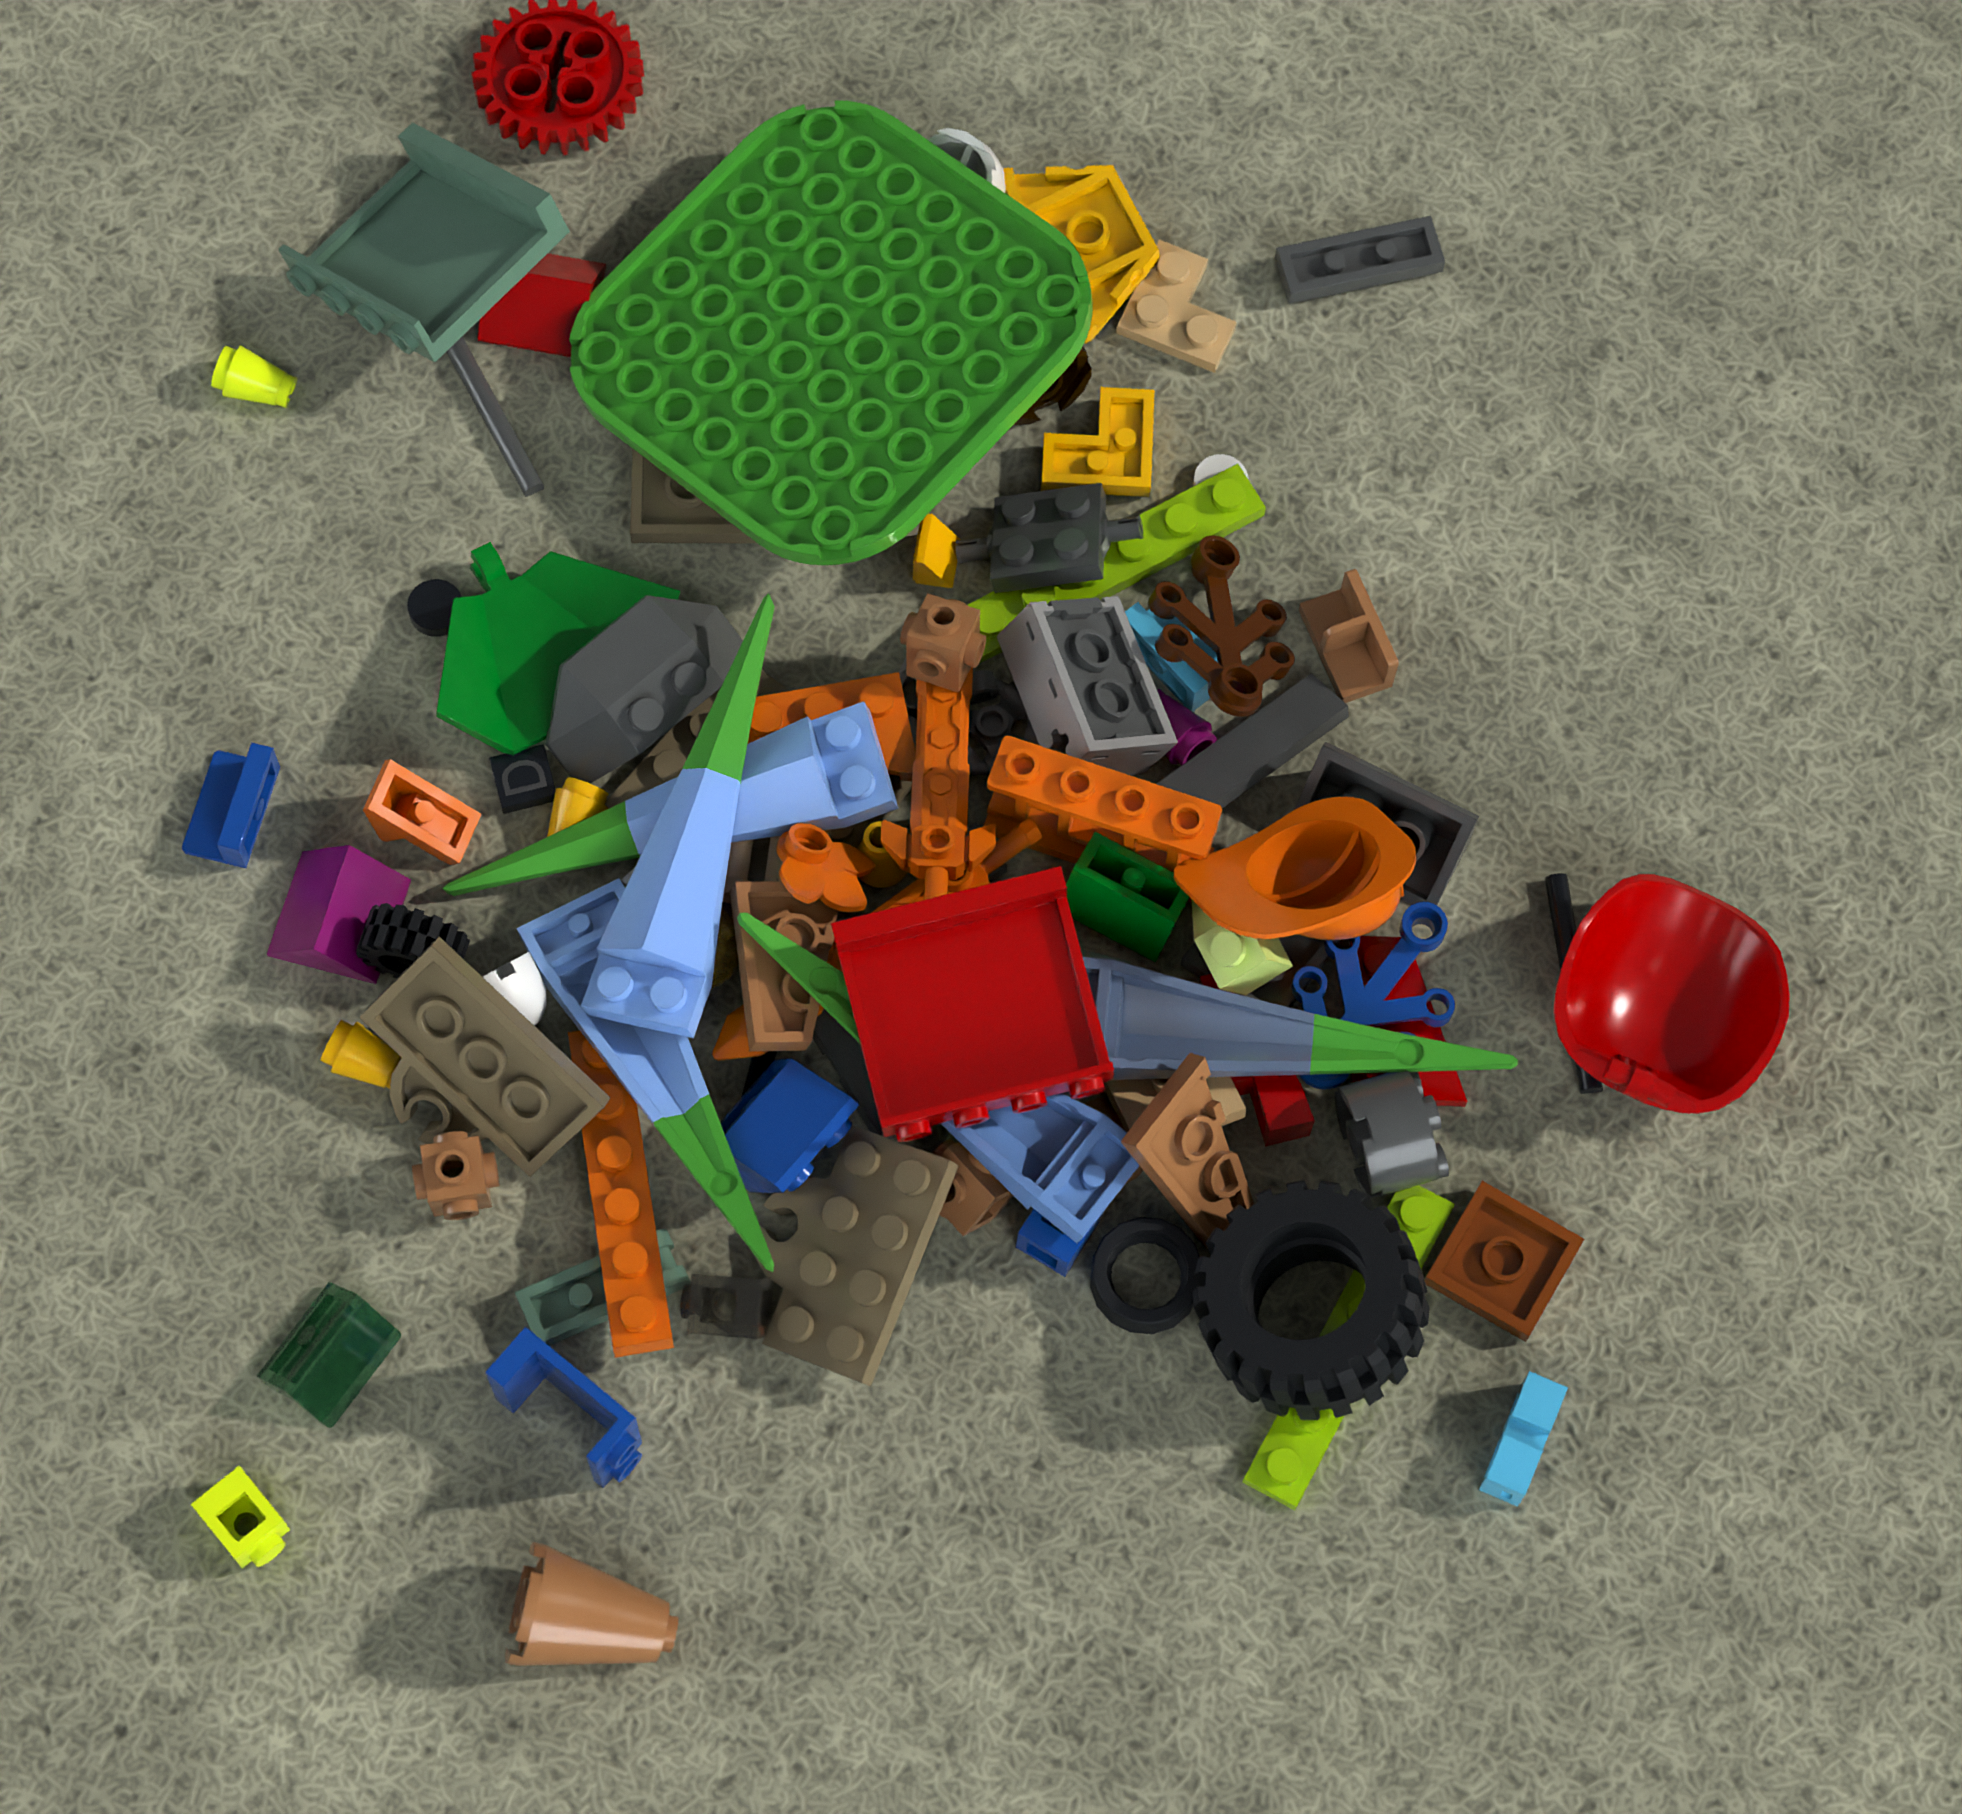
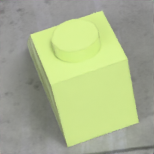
M1192 900L1194 941L1220 990L1247 995L1293 967L1279 938L1257 939L1231 932L1210 919Z

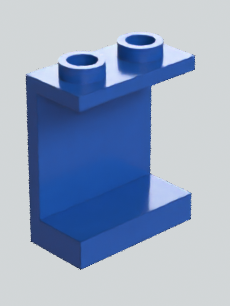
M526 1326L485 1372L495 1399L513 1414L546 1378L608 1430L607 1433L586 1456L593 1479L602 1488L612 1478L618 1482L623 1481L639 1463L642 1454L637 1449L642 1444L636 1417Z

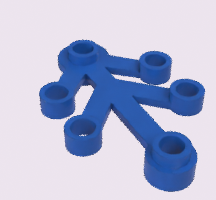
M1418 902L1407 908L1399 927L1401 939L1365 987L1357 953L1361 940L1360 936L1350 938L1353 946L1346 950L1337 948L1332 940H1325V951L1330 958L1335 960L1344 1015L1340 1020L1371 1027L1422 1020L1429 1026L1440 1027L1450 1021L1455 1009V1001L1453 996L1442 988H1432L1422 996L1385 1000L1419 953L1433 951L1443 942L1448 921L1440 907L1430 902ZM1417 924H1424L1431 929L1432 936L1427 939H1420L1413 934L1412 927ZM1305 966L1299 969L1294 975L1292 982L1293 996L1302 1004L1303 1011L1327 1016L1323 1000L1328 985L1325 973L1314 966ZM1304 978H1312L1318 982L1320 989L1315 993H1307L1300 988L1299 982ZM1431 1000H1439L1445 1004L1447 1012L1442 1015L1432 1014L1427 1009L1426 1004ZM1399 1032L1403 1034L1416 1036L1410 1032ZM1350 1073L1299 1076L1309 1086L1326 1090L1338 1087L1344 1083Z

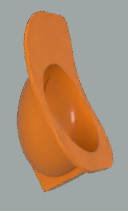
M1331 797L1303 805L1245 840L1208 854L1207 859L1191 858L1183 861L1174 869V881L1210 919L1236 934L1257 939H1275L1298 934L1320 940H1345L1376 930L1394 914L1399 905L1400 898L1404 896L1403 884L1414 870L1416 850L1410 837L1371 802L1356 797Z

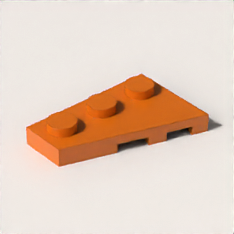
M899 672L756 697L748 744L807 716L810 720L864 701L872 715L888 774L900 776V780L912 782L915 746Z

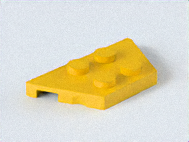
M1087 165L1082 169H1071L1067 166L1045 167V173L1014 174L1013 168H1003L1006 185L1005 193L1064 234L1082 258L1088 274L1093 298V314L1091 326L1084 342L1086 344L1095 338L1157 264L1160 258L1159 249L1113 165Z

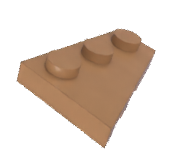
M735 881L730 890L749 1052L806 1051L812 1042L820 1004L739 925L737 916L740 912L752 915L827 962L829 950L833 946L834 941L831 923L836 922L838 910L828 907L820 898L810 904L801 902L788 892L782 881Z
M1189 1053L1120 1142L1204 1247L1207 1248L1205 1243L1213 1230L1219 1228L1225 1231L1230 1225L1226 1215L1238 1204H1241L1246 1210L1254 1205V1201L1238 1153L1229 1150L1221 1126L1226 1121L1221 1103L1212 1099L1206 1082V1078L1211 1075L1206 1058Z

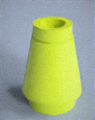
M241 345L238 349L225 346L215 366L211 386L222 390L223 397L275 406L279 405L287 408L290 401L289 395L293 394L296 387L297 377L287 374L286 371Z

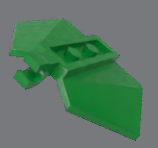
M491 542L472 550L471 558L474 563L470 564V569L486 593L453 598L436 717L494 749L510 755H515L545 740L548 728L550 729L552 704L560 664L642 597L649 595L679 600L680 591L552 551L548 552L521 576L510 580L506 574L504 564Z

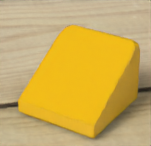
M928 513L919 524L913 558V580L917 584L953 588L958 562L955 546L956 540L960 539L931 513Z

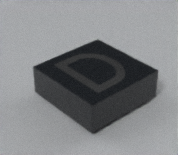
M544 744L529 747L515 755L505 753L489 757L503 814L554 801L556 789Z

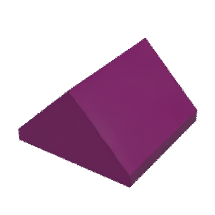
M351 845L302 851L270 942L267 956L377 984L380 972L375 970L376 966H367L363 963V958H358L356 955V949L372 906H381L383 903H388L395 908L396 904L403 905L411 879Z

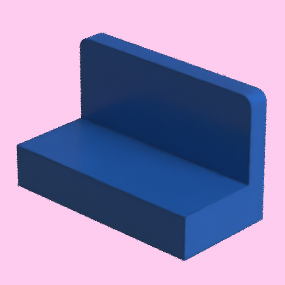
M251 742L247 757L220 750L214 752L182 844V850L185 854L247 868L280 770V764L274 748Z

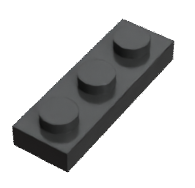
M1431 216L1276 248L1275 254L1276 264L1289 304L1443 272L1445 258Z

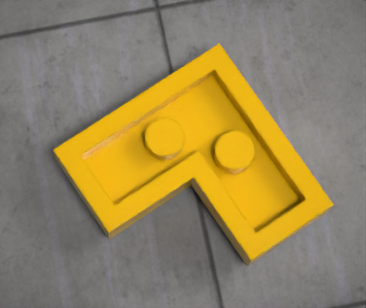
M1100 387L1098 435L1044 433L1041 491L1102 483L1105 495L1150 497L1155 390Z

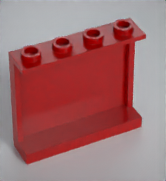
M1061 866L831 923L884 1137L896 1135L897 1142L912 1141L932 1134L930 1127L932 1125L953 1120L956 1128L968 1127L989 1120L988 1111L1011 1106L1013 1113L1028 1112L1046 1106L1048 1104L1046 1097L1068 1091L1071 1099L1092 1096L1105 1090L1104 1082L1114 1079V1066L1109 1060L1067 899V887Z

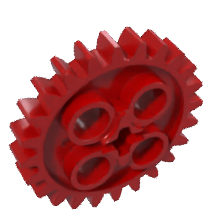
M528 0V13L522 14L511 6L508 8L509 24L494 19L492 26L495 37L481 35L482 52L473 54L476 71L472 72L474 90H477L475 93L478 107L485 108L488 125L499 123L500 134L503 139L517 132L519 148L524 149L532 140H536L539 143L540 154L545 155L551 143H558L559 149L564 156L568 154L570 142L577 141L579 146L586 152L589 151L588 137L595 135L599 140L606 143L609 141L608 125L623 130L625 128L623 113L636 114V97L643 96L641 78L645 77L643 59H640L639 42L631 41L628 24L617 27L616 14L613 10L599 17L597 1L593 0L582 10L578 9L577 0H568L566 7L559 6L557 0H548L547 7L540 8L535 0ZM564 37H569L564 49L566 67H562L558 75L556 107L553 112L548 113L553 95L551 79H555L558 73L561 42ZM535 46L546 47L541 50H530V48ZM585 54H597V56L593 58L581 57ZM523 91H535L534 94L529 96L519 95ZM577 98L588 100L581 104L571 103L572 100Z

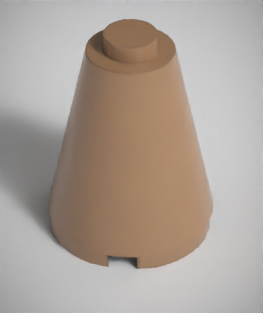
M532 1542L528 1552L532 1556L539 1558L536 1568L523 1566L508 1631L510 1634L517 1631L515 1641L519 1642L518 1651L506 1648L505 1663L516 1666L656 1663L661 1651L671 1653L676 1639L679 1619L676 1616L669 1615V1602L552 1547Z

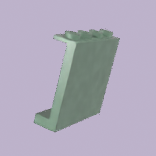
M412 122L398 136L411 159L308 258L284 244L278 250L290 269L286 272L287 278L300 293L307 297L312 293L322 298L325 304L336 314L343 316L345 313H348L355 317L371 334L377 335L381 332L390 337L394 344L406 354H412L415 351L435 363L570 231L550 193Z

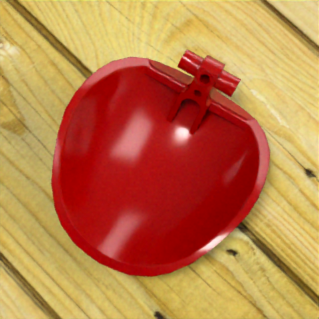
M1638 874L1627 877L1611 887L1592 906L1580 922L1570 943L1555 992L1554 1016L1558 1037L1569 1056L1578 1066L1608 1087L1637 1101L1679 1113L1700 1114L1720 1110L1740 1098L1757 1081L1782 1039L1789 1019L1790 992L1787 971L1781 951L1769 933L1739 909L1672 878L1655 874Z

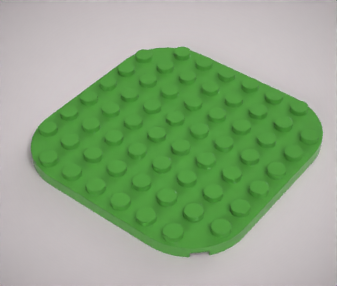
M835 100V106L806 110L805 104L775 115L754 129L593 290L589 301L584 302L577 314L571 330L569 341L572 345L571 367L569 368L575 387L584 405L601 425L759 545L782 558L798 563L823 566L840 565L878 554L893 546L910 533L1075 360L1087 338L1093 314V298L1088 274L1082 258L1064 234L906 124L881 109L860 102Z

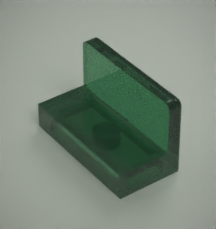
M328 1282L256 1377L274 1391L294 1400L317 1421L331 1428L399 1341L401 1333L358 1294Z

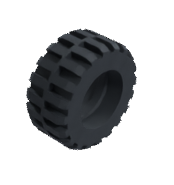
M1305 1180L1288 1182L1286 1184L1287 1192L1273 1195L1271 1188L1254 1194L1257 1200L1256 1204L1246 1210L1239 1204L1226 1215L1230 1224L1225 1231L1219 1228L1213 1230L1205 1243L1211 1257H1200L1194 1273L1200 1286L1193 1291L1194 1310L1200 1320L1198 1326L1219 1369L1227 1381H1233L1239 1394L1251 1403L1258 1402L1261 1398L1268 1412L1280 1416L1287 1415L1289 1407L1295 1408L1300 1420H1318L1320 1418V1410L1332 1409L1335 1418L1352 1414L1350 1404L1364 1398L1369 1406L1384 1397L1381 1386L1387 1380L1398 1385L1409 1372L1404 1358L1406 1355L1412 1358L1418 1357L1423 1346L1424 1338L1420 1328L1427 1326L1429 1321V1305L1425 1297L1428 1291L1414 1248L1406 1231L1400 1230L1396 1217L1385 1206H1377L1375 1208L1371 1196L1356 1188L1350 1190L1348 1196H1345L1340 1184L1322 1180L1319 1182L1318 1189H1308ZM1314 1261H1331L1349 1266L1362 1275L1365 1281V1289L1360 1304L1343 1325L1326 1335L1306 1340L1286 1339L1266 1331L1259 1322V1310L1266 1292L1282 1274L1296 1266Z

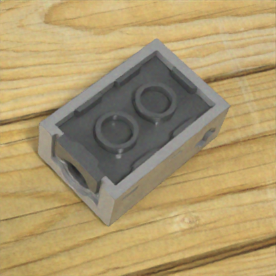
M1119 596L1103 597L1101 600L1099 598L1050 601L1048 604L1046 601L1030 602L997 635L998 642L1040 746L1130 776L1144 774L1178 743Z

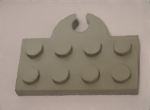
M440 937L359 1017L402 1057L391 1075L389 1092L395 1115L400 1123L406 1122L413 1116L418 1109V1101L420 1100L430 1101L441 1110L443 1120L431 1121L418 1139L425 1144H432L433 1137L439 1134L454 1131L467 1132L468 1137L479 1136L480 1142L489 1138L531 1177L594 1118L611 1098Z
M852 1125L846 1134L829 1179L808 1177L800 1187L792 1192L786 1189L784 1193H773L770 1195L763 1206L780 1216L795 1213L798 1219V1227L795 1234L784 1242H779L773 1232L766 1228H761L774 1262L773 1272L765 1269L757 1257L756 1260L767 1278L784 1288L762 1344L871 1387L959 1165L943 1157Z

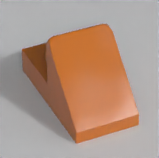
M391 759L384 761L363 808V812L382 841L389 842L405 839L449 865L461 863L482 815Z

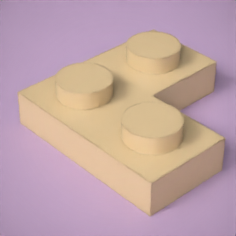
M1159 239L1156 244L1159 249V261L1133 291L1117 324L1116 333L1215 373L1235 332L1237 322L1190 303L1207 268L1208 259Z

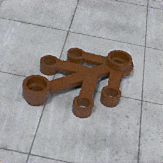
M1214 535L1206 536L1200 541L1191 556V571L1195 579L1205 586L1210 618L1186 598L1184 591L1178 585L1168 581L1157 584L1148 599V606L1156 616L1162 619L1170 620L1175 617L1179 619L1216 652L1217 661L1193 642V637L1186 628L1177 624H1168L1163 628L1155 641V649L1163 659L1169 662L1185 661L1208 682V694L1211 700L1221 711L1233 716L1246 717L1252 715L1260 706L1263 684L1269 679H1283L1294 664L1295 657L1291 649L1280 642H1269L1266 644L1257 661L1250 666L1242 664L1240 653L1261 636H1276L1285 623L1287 614L1279 603L1264 599L1258 602L1247 619L1235 627L1227 581L1238 566L1240 555L1236 547L1227 539ZM1264 615L1270 616L1273 620L1268 619Z

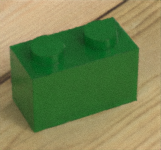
M1094 832L1066 883L1067 899L1074 920L1154 962L1157 961L1190 898L1174 881L1173 872L1097 832Z

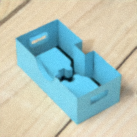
M1531 1371L1528 1372L1521 1383L1522 1389L1520 1393H1517L1484 1475V1480H1482L1479 1488L1480 1491L1517 1507L1526 1495L1542 1455L1544 1445L1568 1389L1566 1386Z

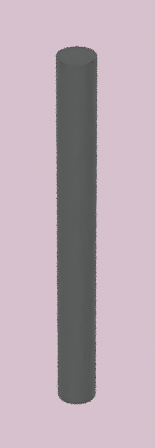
M462 336L446 352L525 497H528L543 490L544 485Z

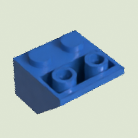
M794 1059L774 1060L720 1121L745 1189L750 1193H784L786 1189L790 1192L796 1190L813 1172L814 1165L811 1163V1160L824 1145L827 1148H831L849 1131L852 1122L848 1118L859 1104L851 1096Z

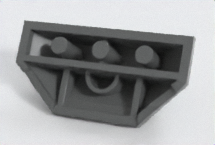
M649 595L642 597L560 664L552 704L550 729L548 728L545 745L571 778L588 783L594 782L640 755L720 689L743 640L716 605Z

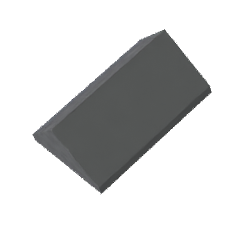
M1325 742L1294 810L1308 803L1331 797H1356L1371 802L1405 832L1415 846L1416 864L1410 877L1403 884L1404 896L1400 899L1411 905L1418 902H1430L1438 905L1470 843L1479 816Z

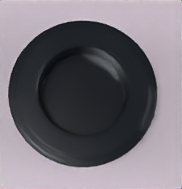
M440 579L427 580L416 586L407 602L408 613L413 626L419 632L428 636L439 637L447 635L453 598L462 597L459 590L452 583Z

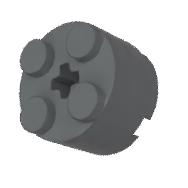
M1387 1072L1337 1088L1338 1091L1335 1092V1107L1343 1140L1348 1139L1357 1164H1364L1362 1167L1353 1169L1362 1192L1370 1195L1371 1198L1383 1196L1449 1176V1167L1444 1150L1440 1143L1435 1144L1432 1132L1441 1129L1440 1114L1433 1096L1428 1095L1424 1097L1418 1072Z

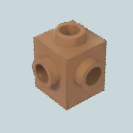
M927 593L918 613L910 612L901 631L900 643L906 645V675L959 693L971 667L976 668L985 649L986 635L980 634V610L969 607L956 599H944Z
M462 1131L447 1132L433 1137L432 1144L420 1145L422 1164L412 1165L414 1187L417 1200L427 1199L434 1217L444 1215L446 1220H462L478 1215L479 1209L492 1207L490 1188L500 1187L496 1157L494 1152L484 1153L479 1136L468 1137V1133ZM464 1167L462 1173L454 1178L446 1177L442 1173L446 1169Z
M950 1138L931 1153L959 1165L939 1215L948 1219L962 1236L989 1223L1012 1199L1013 1195L960 1142L956 1143Z

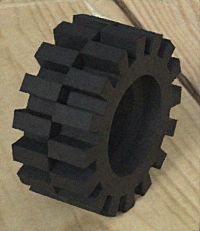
M383 903L381 906L374 905L370 909L356 949V955L358 958H363L362 962L367 966H376V971L382 974L390 973L393 975V978L397 979L438 937L443 939L463 959L470 939H467L465 932L457 931L459 927L453 923L444 924L442 922L443 918L433 915L429 917L424 915L425 911L417 908L414 911H410L404 905L396 904L394 908L388 903Z

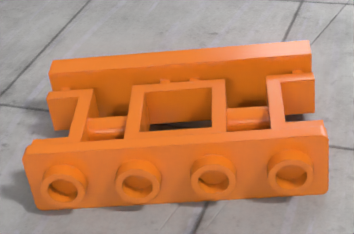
M1005 736L1002 739L987 779V788L994 792L987 808L988 815L984 826L994 823L996 825V838L1000 839L1029 817L1037 825L1043 838L1027 848L1075 864L1094 832H1097L1174 873L1175 867L1183 861L1191 858L1207 859L1208 854L1214 852L1215 848L1211 846L1218 829L1222 807L1218 804L1012 736Z

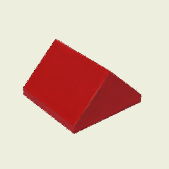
M546 254L479 319L478 341L571 357L572 345L569 339L574 321L584 302L589 301L593 290L603 281L607 267L606 263Z

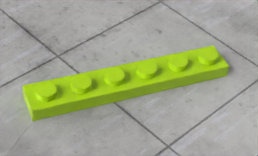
M1235 464L1140 514L1143 525V539L1111 542L1110 548L1104 557L1103 579L1002 593L992 591L969 603V607L980 610V634L986 635V645L979 664L1002 652L997 635L1030 602L1046 601L1048 604L1050 601L1084 598H1099L1101 600L1103 597H1111L1193 554L1204 537L1214 535L1223 538L1265 516L1266 506L1239 464Z
M1418 1185L1395 1192L1387 1209L1396 1217L1400 1230L1406 1231L1422 1269L1455 1204ZM1353 1271L1319 1337L1343 1325L1360 1304L1364 1294L1365 1281L1358 1271ZM1289 1407L1287 1415L1276 1416L1242 1483L1296 1510L1344 1416L1335 1418L1332 1409L1320 1410V1418L1318 1420H1300L1295 1408Z

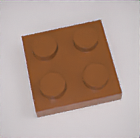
M1481 1181L1427 1274L1425 1284L1526 1342L1585 1239L1488 1183Z

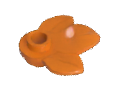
M794 824L790 827L789 831L784 832L780 836L776 845L777 855L783 862L779 875L783 885L791 895L806 904L813 903L820 898L828 907L842 912H858L866 908V896L857 877L870 874L875 869L876 864L869 857L847 843L832 842L830 836L824 830L812 824Z

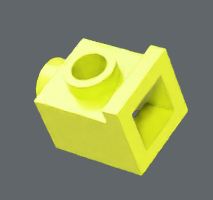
M240 1466L191 1504L242 1569L251 1561L256 1567L265 1565L275 1558L286 1545L281 1537L290 1531L289 1527ZM246 1516L257 1518L258 1526L246 1536L238 1534L237 1525L242 1518Z

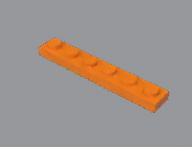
M581 1031L568 1032L572 1062L611 1097L605 1107L581 1130L614 1356L617 1358L674 1348L638 1106Z

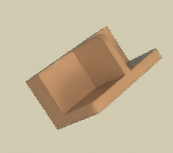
M1356 569L1349 570L1344 573L1341 589L1302 602L1298 609L1337 696L1345 703L1392 687L1399 665L1398 658Z

